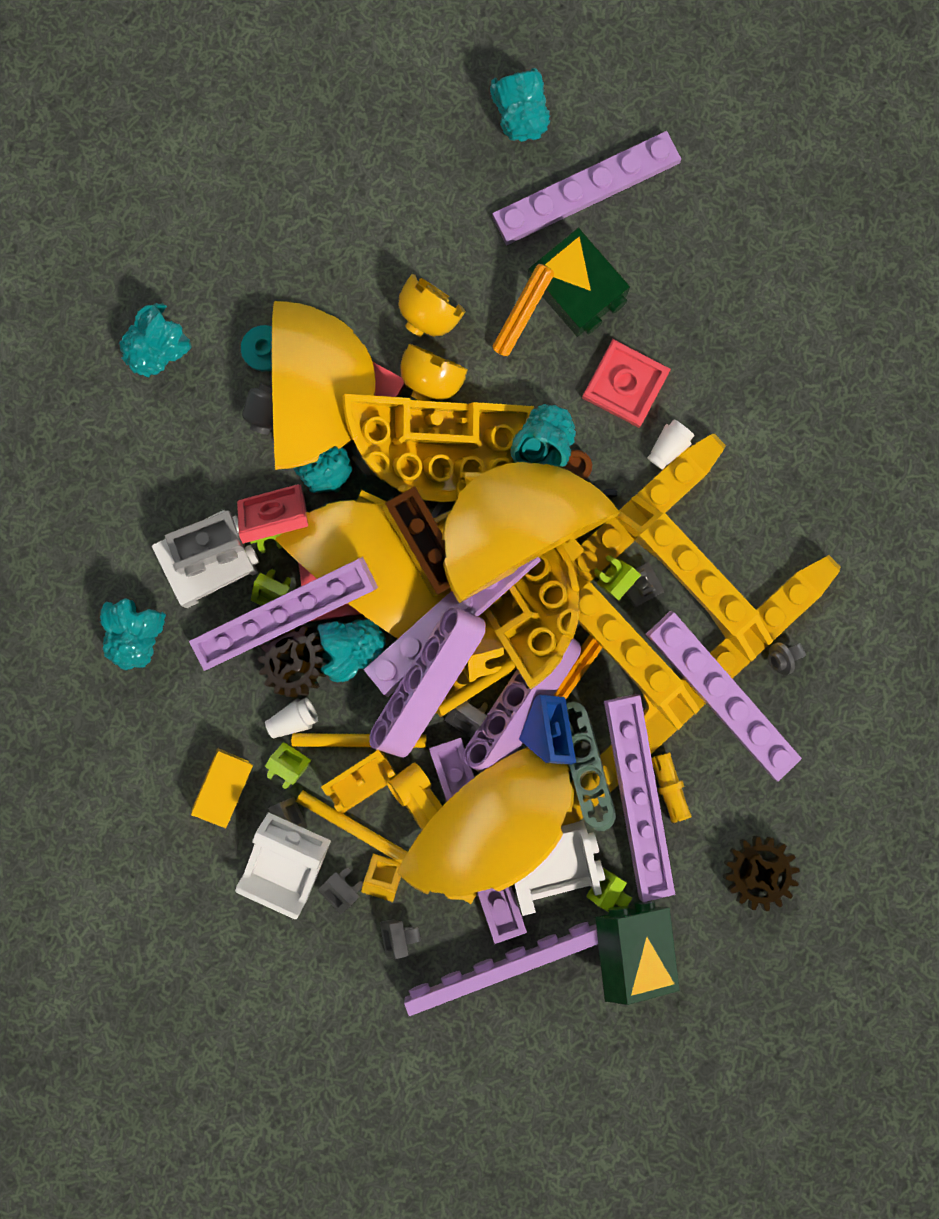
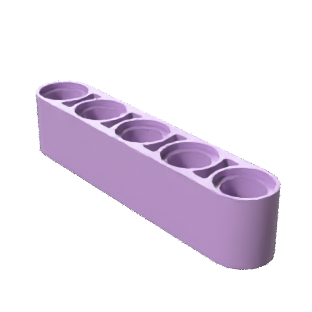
M455 607L446 609L375 722L369 740L370 746L373 749L404 758L408 756L481 642L485 633V621L482 618Z
M573 638L563 655V659L553 672L533 689L528 687L519 670H516L464 750V762L469 767L481 773L501 759L518 751L522 745L519 738L535 697L538 695L554 696L581 653V646L576 639Z

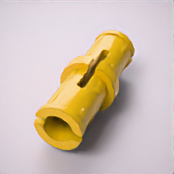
M667 752L663 755L660 754L652 757L653 769L660 786L657 788L659 795H663L671 823L691 818L692 815L682 790L685 786L683 780L678 779L671 753Z

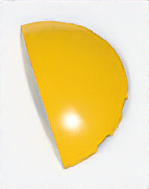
M274 301L272 315V402L275 470L316 462L321 453L328 451L334 446L340 449L352 439L346 424L343 394L375 396V372L366 346L344 322L312 306Z
M343 394V408L350 436L369 468L381 480L383 479L398 489L399 492L404 493L416 487L423 500L433 502L457 501V482L460 473H484L497 466L512 463L514 461L511 457L513 439L522 430L531 410L534 409V406L478 402L466 404L410 400V398Z
M516 462L490 469L472 480L460 492L452 511L445 520L442 540H445L446 558L443 566L451 590L457 601L461 603L515 573L522 565L562 543H569L615 518L620 512L609 498L592 483L558 466Z
M355 500L328 503L324 507L306 512L308 519L307 527L282 533L275 539L317 579L363 557L378 588L348 604L397 639L452 591L449 588L436 596H432L383 511L382 506L384 504L381 503L371 504L356 502Z
M451 511L434 518L442 534L446 517ZM562 544L539 556L541 561L484 611L496 635L530 689L540 684L558 666L571 640L574 638L580 613L579 583L572 561Z
M528 747L496 762L464 785L431 818L407 852L397 873L409 885L425 894H429L430 891L441 893L452 900L473 899L475 892L490 888L501 891L525 878L554 850L563 835L561 826L566 813L572 812L574 789L570 784L568 771L571 770L569 765L545 763Z

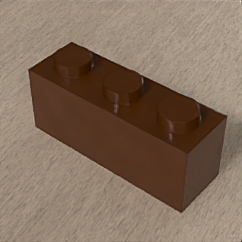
M413 487L386 502L382 509L432 596H436L451 588L443 566L446 558L445 540H442V532L417 488Z

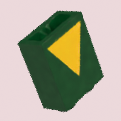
M579 227L528 269L527 280L530 279L538 264H544L554 271V276L542 297L577 337L584 331L587 334L592 333L603 322L601 320L602 316L609 311L612 314L616 313L628 301L625 297H627L630 286Z
M641 901L634 903L635 909L629 910L627 906L613 907L608 909L609 914L595 917L605 1002L630 1005L680 991L670 907L655 906V901Z

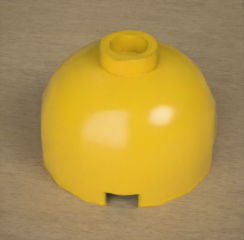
M415 274L410 275L399 295L398 306L400 313L408 321L405 327L418 337H422L424 333L434 337L445 335L458 324L466 311L459 304L456 308L449 304L450 300L447 294L423 278H420L418 281Z
M408 344L400 364V372L404 384L413 390L411 396L420 401L451 398L463 385L468 369L455 362L446 360L433 354V352L413 344Z

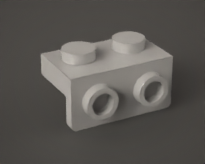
M225 511L164 535L175 562L172 564L174 570L181 575L185 573L187 577L204 572L206 570L205 565L218 561L219 564L231 562L238 558V552L245 550L230 511Z

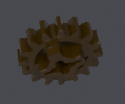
M300 625L271 639L269 645H261V648L266 653L265 656L258 657V661L265 664V667L259 671V674L268 676L264 684L268 687H274V693L293 698H297V695L307 696L309 695L308 687L316 689L320 687L316 680L318 676H327L321 671L322 665L330 663V660L323 658L322 654L326 651L322 645H319L321 642L320 635L313 633V628Z
M757 835L753 836L751 845L744 839L740 840L742 847L740 851L733 848L730 849L731 854L734 856L733 861H724V864L731 868V872L724 874L723 878L733 882L727 888L728 892L731 894L739 892L736 901L743 904L748 900V908L751 910H756L759 903L764 911H770L771 902L778 907H782L781 897L783 895L790 899L793 897L792 893L788 890L789 886L799 885V882L792 879V874L800 872V869L790 865V862L796 858L795 855L792 853L783 854L787 846L780 842L774 847V838L768 836L764 844ZM757 851H769L775 857L765 860L762 859ZM745 860V870L744 873L740 875V867L742 862ZM758 865L768 869L764 872L765 882L757 877L755 878L759 874ZM782 873V879H781V882H780V884H779V886H778V885H777L778 877H779V874ZM758 887L761 888L765 895H753L746 890Z

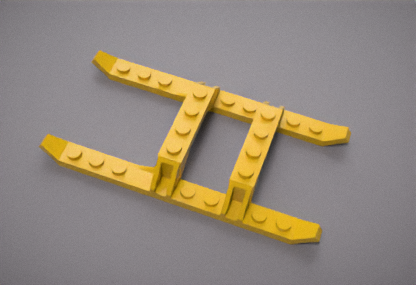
M716 434L707 436L675 458L619 510L620 514L603 524L581 545L584 552L572 562L579 583L580 613L578 623L588 631L641 690L646 701L644 718L651 754L706 703L684 678L680 679L591 583L596 577L594 570L597 568L603 571L610 564L606 560L607 555L617 558L636 541L661 561L707 610L725 636V639L710 654L732 679L822 596L841 568L828 555L796 572L763 604L755 609L668 517L666 512L708 474L725 449L726 445ZM504 648V655L498 658H491L485 664L501 663L509 657V654ZM462 670L446 697L470 683L464 670ZM612 744L600 754L610 792L619 785ZM589 773L582 778L581 786L586 790H593L599 785L600 777L597 774ZM573 780L570 782L574 789L573 808L571 813H566L562 826L579 822L583 818ZM598 797L591 799L594 807L599 804Z

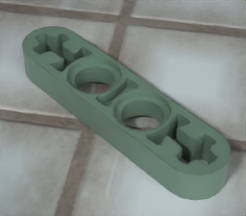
M568 702L566 705L569 719L572 712L582 716L577 719L581 733L575 734L574 728L570 723L573 746L579 742H587L591 745V751L587 757H575L576 763L569 764L582 815L590 828L596 831H605L614 824L616 814L590 717L585 707L580 703ZM589 773L597 774L600 777L599 785L593 790H586L581 786L582 778ZM597 797L603 811H608V813L603 815V821L598 822L595 817L590 818V815L595 814L594 803L591 799Z

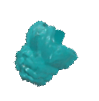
M532 68L531 71L517 72L500 80H497V78L491 80V98L502 116L500 126L503 133L513 141L519 140L523 142L527 139H540L541 134L548 130L547 126L550 124V111L545 106L546 98L541 73L536 68Z
M163 303L146 305L141 308L135 316L134 325L129 327L119 342L120 351L123 353L122 360L125 364L129 365L133 373H137L140 376L144 375L147 378L150 375L159 374L160 371L165 369L169 361H176L192 347L189 338L182 332L183 328L181 325L164 319L162 313L167 306Z
M546 404L538 406L537 409H532L522 430L513 439L511 446V457L515 462L566 466L571 456L570 446L574 444V437L576 436L575 425L568 410L556 405L548 406Z
M334 446L328 451L321 453L318 461L294 467L293 470L296 475L300 476L304 484L309 487L310 492L322 494L333 491L338 493L341 490V486L350 477L352 467L346 450L343 447L338 449Z
M127 598L115 604L105 602L100 612V623L106 631L103 637L104 657L123 670L145 667L151 661V656L154 652L153 645L156 643L155 637L163 631L166 614L150 609L137 613L134 601Z
M357 619L347 624L333 621L332 623L320 624L317 627L320 633V645L326 651L322 654L323 658L330 660V663L324 665L321 671L328 675L329 679L333 682H345L352 679L358 672V669L367 667L384 652L386 644L385 633L377 624L369 619Z

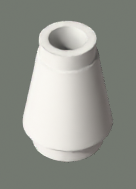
M674 419L670 425L666 424L647 459L663 470L666 465L670 464L692 445L690 441L695 435Z
M297 698L266 720L265 726L269 735L275 739L312 729V724L318 722V716L308 698L302 700Z

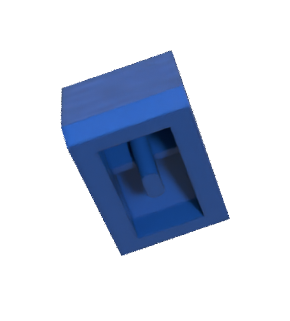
M536 696L519 738L522 743L545 763H576L565 697Z

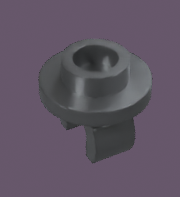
M775 643L769 648L768 661L773 670L782 675H789L795 669V661L805 657L806 653L801 643L789 648L782 643Z

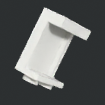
M222 510L212 516L225 512V510ZM235 515L233 520L239 533L238 517ZM166 539L152 545L180 605L185 608L199 603L198 599L246 575L251 574L253 576L258 573L255 564L259 563V559L251 545L245 547L243 544L245 550L237 553V559L224 564H219L218 561L205 565L206 570L190 577H187L185 573L181 575L174 570L172 564L175 562Z
M268 812L255 833L252 841L255 845L235 892L281 914L297 919L308 900L331 840Z
M584 821L561 826L563 835L554 850L534 871L515 883L522 916L536 913L533 900L587 886H592L595 896L602 894L600 881L605 880L601 861H595L593 855L599 853V848L594 832H587Z

